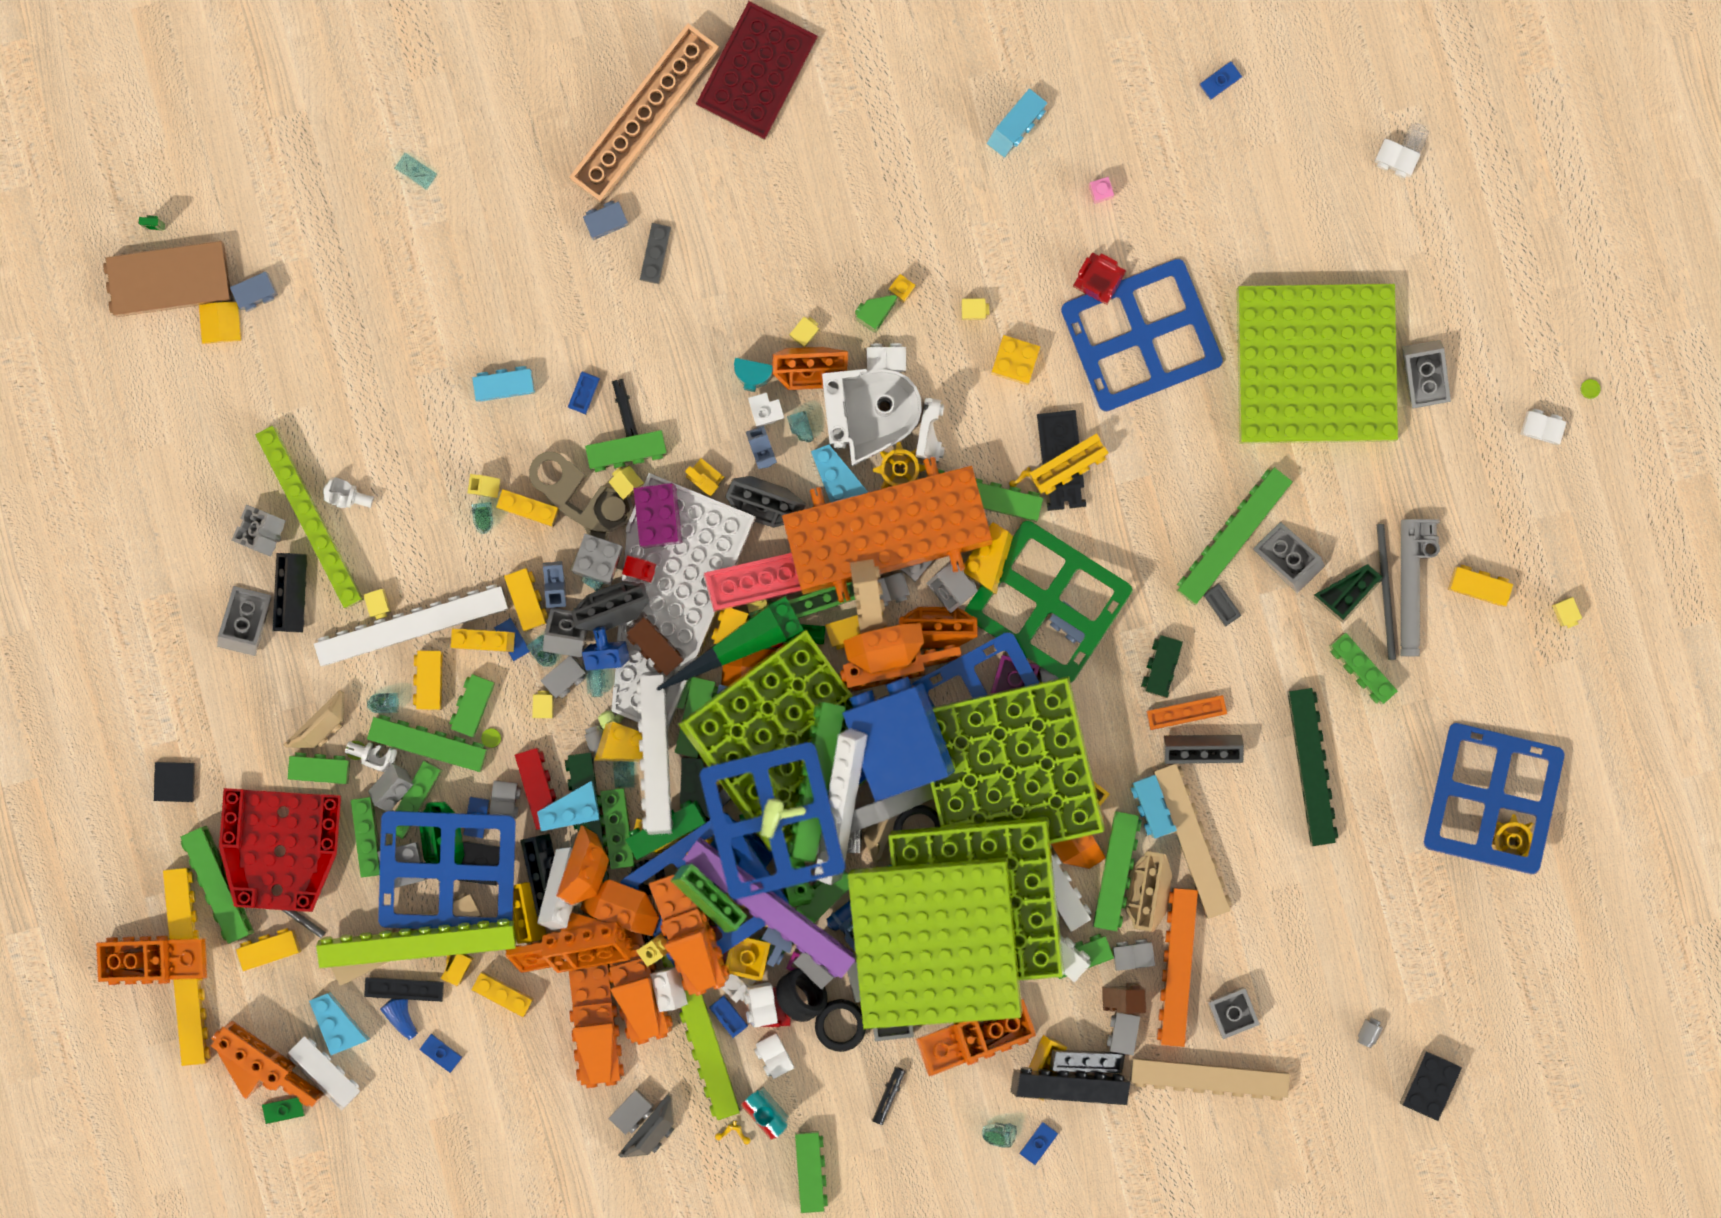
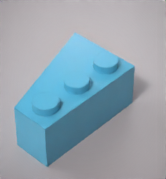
M1029 88L995 128L987 145L1005 158L1014 146L1017 147L1024 139L1022 137L1024 133L1028 134L1035 126L1033 122L1036 118L1040 120L1046 113L1044 108L1047 102Z
M830 445L811 451L830 503L868 493Z
M1156 775L1133 782V787L1130 789L1134 799L1138 798L1140 803L1137 808L1140 816H1144L1147 824H1144L1147 835H1151L1152 838L1156 839L1177 831L1176 826L1173 825L1170 811L1166 806Z
M593 781L538 811L541 831L600 820Z
M331 992L309 1001L330 1055L370 1040Z

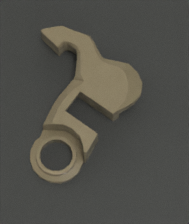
M544 452L532 461L529 468V477L532 485L538 491L543 492L566 516L584 526L588 535L609 541V535L612 531L628 523L633 509V504L629 497L623 500L615 489L600 486L584 511L568 501L586 475L556 452ZM548 460L557 462L562 468L561 479L553 485L542 483L538 477L539 466ZM576 557L570 567V571L573 569Z

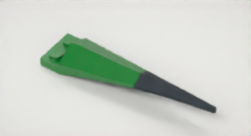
M784 595L766 605L700 657L659 685L657 690H662L787 641V639L804 631L786 596Z

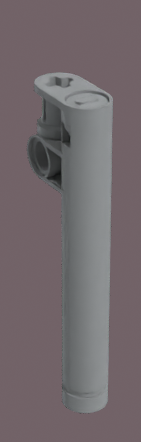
M1401 520V656H1420V558H1433L1439 554L1440 546L1439 536H1437V524L1440 523V520ZM1427 544L1434 546L1435 550L1432 555L1425 551Z

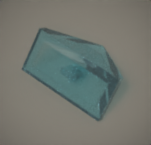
M407 153L403 154L394 168L425 190L429 188L437 176V173Z
M614 761L615 788L635 787L634 762Z

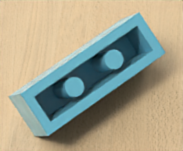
M526 366L516 367L515 371L508 372L507 369L496 370V374L488 375V372H481L476 374L477 377H472L475 400L477 402L535 393L532 370L527 369Z

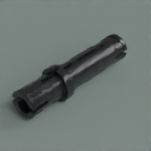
M624 379L612 381L616 395L615 403H618L626 437L638 435L629 403L630 396L627 395Z
M894 1067L889 1082L885 1084L886 1089L872 1119L873 1122L880 1125L884 1124L896 1093L901 1089L899 1086L906 1073L905 1070ZM895 1079H897L891 1094H889ZM887 1098H889L883 1113H881Z

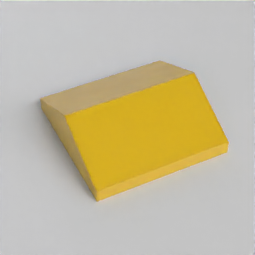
M217 302L199 305L202 344L241 341L237 302Z
M748 937L729 949L726 965L730 974L762 982L771 943Z

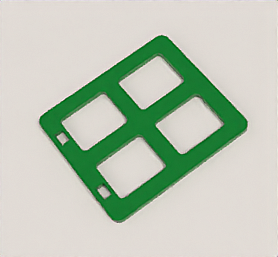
M1024 521L1012 538L999 585L1001 583L1008 584L1036 602V608L1020 632L1015 634L983 613V609L994 593L981 585L966 607L965 612L972 617H976L977 626L995 638L1006 632L1012 633L1026 658L1057 678L1069 676L1070 683H1072L1131 596L1133 589L1128 582L1035 523ZM1030 539H1034L1065 559V564L1047 590L1041 589L1012 570V565ZM1078 570H1083L1114 591L1112 597L1095 621L1088 619L1060 601V596ZM1115 601L1119 604L1114 610V612L1111 614V612L1108 611V608L1110 607L1112 602ZM1050 613H1053L1085 634L1083 641L1066 665L1061 664L1031 644L1034 635ZM1079 652H1082L1085 656L1078 665L1074 660Z

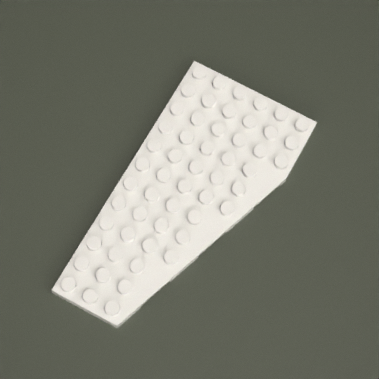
M648 473L643 487L673 482ZM675 483L673 484L677 488L682 544L651 548L640 547L636 507H634L626 526L627 534L623 568L627 555L657 565L651 583L623 574L622 581L645 584L649 602L642 612L646 613L649 621L659 628L662 635L673 644L684 658V661L667 676L664 673L659 674L653 667L655 663L650 658L646 660L639 652L641 648L637 644L632 645L626 638L628 636L626 626L632 621L618 626L617 642L626 641L630 660L622 668H616L611 711L636 722L642 721L641 713H638V701H641V694H637V682H640V676L664 675L666 681L698 658L717 611L713 612L703 574L737 565L756 519L753 515ZM689 679L666 688L668 728Z

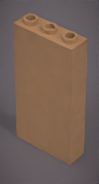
M222 241L105 257L106 263H103L105 275L108 274L109 281L106 282V290L111 295L109 310L115 317L232 301L225 244Z

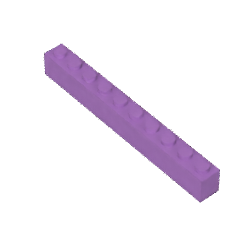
M699 838L683 860L686 861V865L693 864L704 876L718 885L717 888L727 894L728 889L719 852L702 838ZM736 865L741 882L756 880ZM760 882L750 884L751 891L764 888ZM772 891L742 899H733L738 905L746 906L749 909V913L754 917L762 918L767 927L779 931L783 939L788 942L791 940L795 943L799 951L802 953L807 952L811 955L815 963L818 965L823 964L827 967L828 972L834 977L842 978L856 960V954Z

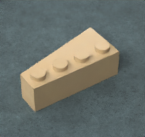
M873 559L850 563L860 634L887 627L886 616H882V611H885L884 601L879 596L883 594L882 586L877 581V578H880L879 566H874Z

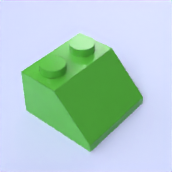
M891 295L870 299L865 304L861 302L855 311L857 315L856 321L876 333L897 302V296Z

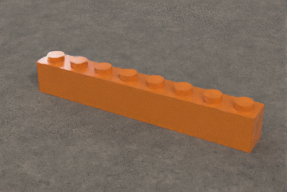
M1173 888V892H1169L1168 903L1172 904L1171 911L1167 912V923H1170L1169 931L1165 933V942H1168V950H1164L1163 962L1167 963L1166 970H1162V981L1165 982V986L1160 992V1001H1163V1009H1159L1158 1020L1161 1021V1028L1157 1029V1040H1160L1161 1045L1185 1047L1198 890Z

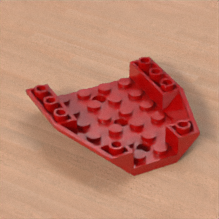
M223 789L219 849L234 907L313 912L337 855L341 795ZM283 806L289 810V814L285 818L280 817L278 814V810ZM280 845L286 849V853L282 857L277 856L275 853V849ZM277 884L283 888V892L279 896H275L272 892V888Z

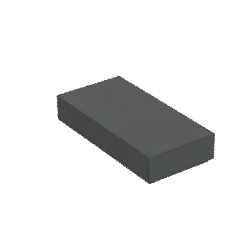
M1220 584L1203 595L1225 627L1242 616Z

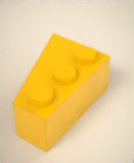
M992 522L989 530L993 545L974 549L964 564V574L997 595V588L1000 577L1003 574L1002 570L1013 536L1007 530Z
M615 722L605 724L594 761L640 762V759H643V752H640L639 740H643L642 732Z

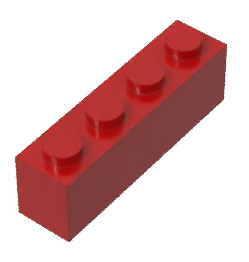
M539 748L515 754V759L535 827L538 830L541 828L537 812L554 803L557 797L554 788L550 789L548 781H551L549 770L544 769L543 762H546L544 753L539 751Z

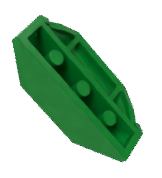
M428 802L423 811L455 813L446 802ZM419 826L425 862L439 863L441 829L439 827ZM456 828L454 861L456 864H461L464 858L461 828Z

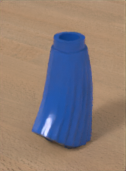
M391 999L380 1008L389 1022L405 1038L411 1040L418 1034L408 1012V1000Z

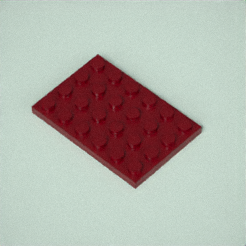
M748 1L696 102V106L766 140L818 36Z

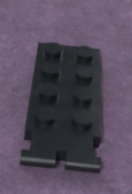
M1076 410L1037 414L1042 465L1079 444ZM1076 473L1072 475L1073 480L1065 485L1061 482L1055 486L1056 490L1049 494L1050 503H1047V511L1065 509L1064 502L1066 501L1069 502V509L1086 507V499H1082L1081 488H1084L1083 474Z

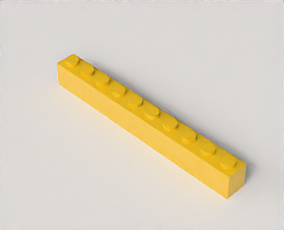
M190 868L163 870L169 939H199V931L195 930L197 911L193 910V903H195L196 897L195 891L191 889V883H194L193 872L190 871ZM173 979L181 1066L205 1064L211 1057L210 1047L206 1045V1039H209V1032L204 1024V1020L207 1019V1012L202 1004V1000H205L204 988L201 989L200 981H203V979Z

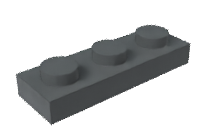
M655 223L651 224L640 281L659 284L671 227Z

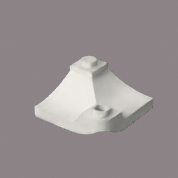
M925 399L916 458H922L923 460L928 458L930 461V457H935L936 462H939V458L943 459L945 447H941L942 442H938L933 427V422L938 420V416H943L944 404H941L939 399Z

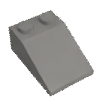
M1441 340L1402 346L1412 409L1451 402L1445 351Z
M1281 522L1253 548L1267 565L1296 593L1325 567L1322 558Z
M233 586L218 634L217 647L256 656L271 595Z

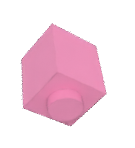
M1109 177L1089 183L1094 204L1114 197Z

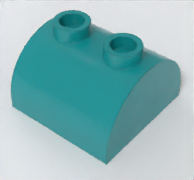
M735 358L734 360L736 376L744 385L743 388L746 391L755 392L756 388L766 385L773 376L772 365Z

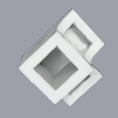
M767 393L748 398L757 428L784 419L779 399L769 402Z
M730 974V978L721 989L737 1003L739 1000H744L743 993L746 992V987L752 986L757 980Z

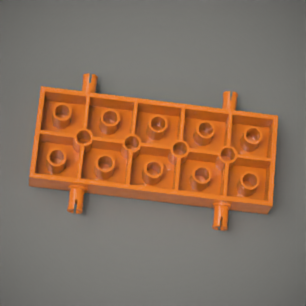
M930 457L932 466H930L928 458L923 460L927 472L926 478L828 504L825 503L821 487L816 488L818 496H816L815 489H811L810 493L814 507L782 515L802 594L835 586L838 602H844L842 594L845 595L846 601L851 600L846 584L853 582L850 563L873 559L875 567L879 566L880 574L947 556L950 557L953 572H958L957 564L960 571L965 570L961 553L993 545L972 465L939 473L936 458Z

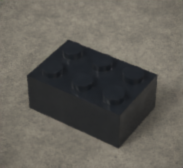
M1423 1050L1400 1100V1104L1439 1121L1462 1067Z

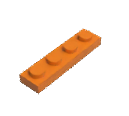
M1221 695L1149 710L1146 713L1150 730L1226 715L1227 711L1224 696Z

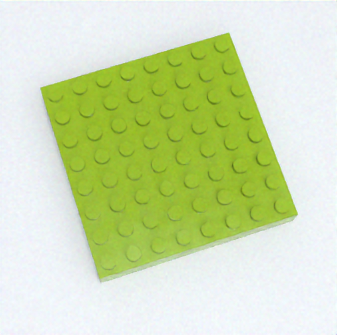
M1395 284L1237 287L1239 444L1391 442L1398 440Z
M805 630L795 635L678 723V725L708 767L803 743H810L811 736H809V732L815 722V717H813L815 706H818L820 702L844 706L846 707L845 711L853 708L850 700L853 695ZM843 718L841 733H843V732H845L846 730H848V727H847V724H846V721H845L844 718ZM803 760L773 766L768 769L774 798L784 804L783 810L793 809L795 804L799 802L798 788L800 783H803L804 778L802 768L805 762ZM752 773L718 780L746 820L762 816V809ZM791 824L782 827L785 843L792 839V833H790ZM761 831L756 832L767 849L772 851L769 837L762 836Z
M1069 676L932 707L955 768V772L950 776L931 782L941 827L1047 817L1050 844L1104 832L1103 818Z
M1047 817L890 832L889 845L892 866L1008 858L1019 980L1063 977L1064 966Z
M1008 858L850 869L848 882L863 1029L1021 1018L1022 1004Z

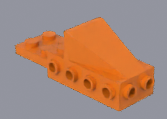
M955 645L943 647L944 650L936 652V649L927 650L924 652V655H921L919 650L910 665L873 674L868 673L849 661L843 665L844 670L840 671L843 683L847 684L850 692L889 684L905 677L911 679L925 676V667L952 662L961 657L960 647H955Z
M672 874L650 882L649 887L663 920L661 922L662 925H660L661 931L668 939L664 945L665 949L674 959L677 972H681L684 990H688L689 995L695 994L699 996L706 993V989L713 987L715 990L725 986V983L730 978V972L727 965L723 962V954L721 948L716 944V936L714 930L710 928L708 916L670 881L675 875Z
M571 912L567 928H562L561 932H551L548 935H542V943L534 942L531 945L516 946L515 949L506 950V957L521 973L550 967L557 973L630 960L632 940L616 922L607 923Z
M623 929L632 940L630 960L611 963L608 976L610 982H614L615 987L611 988V992L621 1007L619 1009L622 1021L625 1020L627 1026L625 1028L626 1037L631 1040V1043L637 1042L640 1045L649 1042L648 1038L656 1036V1039L667 1037V1033L672 1031L673 1021L671 1016H668L667 1011L659 1012L650 975L656 970L655 962L647 967L637 953V950L645 944L643 934Z
M151 936L139 937V940H135V937H123V941H118V937L106 938L105 942L96 943L98 982H108V985H119L120 981H125V985L137 984V981H141V984H153V980H158V984L170 983L172 979L207 978L205 939H169L168 936H156V940H151Z
M608 964L569 971L573 1004L569 1015L570 1022H574L572 1041L576 1042L577 1050H574L575 1062H579V1069H576L577 1081H581V1085H586V1088L598 1087V1083H605L606 1086L617 1085V1081H620L622 1079L621 1076H624V1066L619 1061V1056H622L621 1044L618 1045L617 1037H620L619 1025H615V1017H618L617 1006H613Z
M1021 999V1018L955 1022L945 1028L916 1038L928 1076H933L964 1063L972 1065L979 1062L978 1058H990L996 1055V1051L1001 1050V1052L1012 1049L1014 1044L1019 1046L1028 1043V1039L1035 1037L1036 1034L1024 999Z
M231 1021L224 1027L222 1026L212 1037L214 1042L211 1047L219 1054L245 1099L256 1091L261 1082H263L262 1085L268 1090L276 1091L281 1086L284 1087L283 1090L289 1095L294 1094L300 1098L299 1101L305 1106L310 1105L313 1107L324 1095L322 1091L293 1072L296 1065L234 1021Z

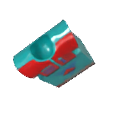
M764 1087L751 1094L741 1104L744 1110L771 1140L781 1135L788 1126L786 1121L789 1116Z

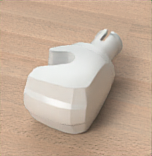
M336 477L330 478L323 488L324 500L340 508H351L354 503L371 508L374 496L359 493L356 490L357 486Z
M349 741L346 746L348 749H345V753L360 757L362 760L361 764L381 772H385L392 763L394 764L397 755L396 749L389 748L388 752L383 757H380L379 751L383 748V745L373 748L374 744L370 742L364 747Z

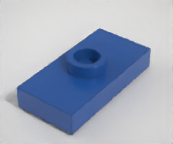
M1230 61L1199 85L1208 98L1212 100L1240 80L1242 75Z
M581 371L568 408L586 415L600 378Z
M511 618L494 627L495 631L515 633L514 652H508L513 661L531 652Z
M470 797L467 813L487 814L490 800ZM465 828L464 836L483 838L485 829Z
M725 995L709 1007L732 1038L748 1027V1024Z
M432 1033L419 1049L449 1073L452 1072L462 1059L461 1055Z
M1041 1122L1019 1154L1036 1165L1058 1133L1044 1122Z

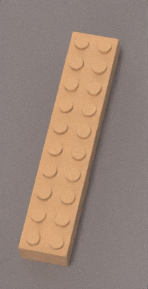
M687 23L573 171L569 179L602 204L720 51L719 46Z

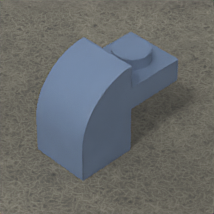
M764 426L747 431L746 435L758 469L768 468L777 463Z
M562 561L543 563L546 608L566 607V585Z
M768 927L762 939L775 946L766 963L774 967L775 963L779 965L784 957V954L781 953L782 950L790 954L792 941H786L781 937L779 931Z

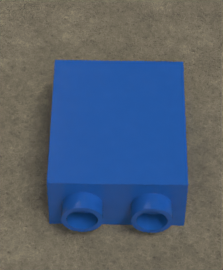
M908 677L887 684L886 687L889 695L875 699L872 690L851 697L850 700L853 708L843 712L848 729L867 734L862 767L875 802L943 779L955 772L924 684L922 682L911 686Z

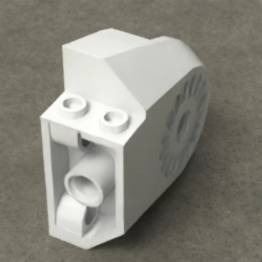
M860 369L822 374L830 446H834V449H844L849 444L852 466L875 456L903 440L917 426L921 415V397L917 387L907 376L897 371L886 369ZM882 402H887L890 405V409L883 412L879 409V405Z

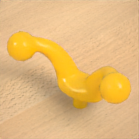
M1028 467L1027 470L1022 471L1016 480L1009 482V486L1016 487L1025 477H1030L1031 468Z
M733 1120V1124H728L724 1132L715 1134V1139L719 1141L731 1130H736L744 1144L750 1143V1138L743 1135L741 1126L737 1125L736 1120Z

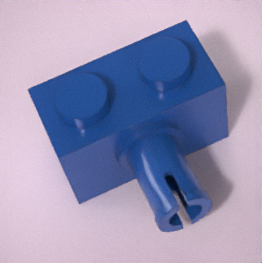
M605 627L593 629L596 643L590 644L582 651L586 670L622 668L630 660L626 641L608 642Z

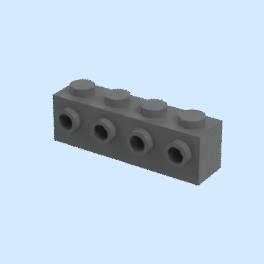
M1164 735L1165 764L1243 763L1242 735Z

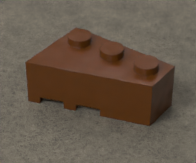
M643 611L637 619L626 626V633L628 634L626 638L632 645L637 644L641 648L639 652L646 660L650 658L655 663L653 667L659 674L664 673L667 676L684 661V658L673 644L662 635L659 628L649 621L646 613Z
M1128 982L1126 986L1102 987L1103 1011L1110 1010V1012H1115L1117 1010V1013L1124 1014L1146 1013L1145 989L1138 982Z

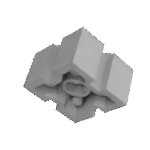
M246 504L240 518L243 520L240 527L237 526L231 541L271 557L276 543L281 540L280 534L283 531L286 520Z

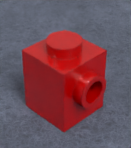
M627 555L622 574L651 583L657 564Z

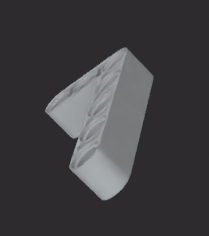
M931 783L854 809L850 832L880 823L933 799Z

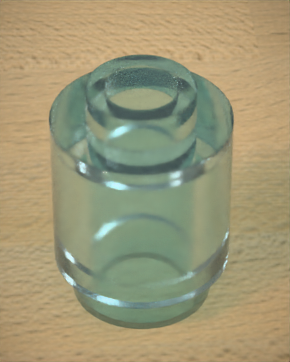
M603 669L587 670V694H591L592 698L603 697V693L607 692L606 676L603 673Z

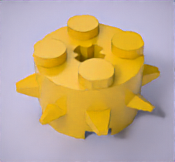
M897 442L895 450L889 453L885 451L880 452L883 460L880 466L873 468V472L882 475L884 481L881 489L917 480L919 472L926 470L924 465L918 463L916 458L917 449L911 452L903 450L901 443ZM904 465L905 468L903 470L905 472L897 474L895 466Z
M1512 814L1509 822L1500 823L1497 821L1492 848L1527 857L1533 836L1530 831L1533 823L1530 822L1525 825L1518 823L1516 814ZM1510 837L1516 838L1515 845L1509 844Z

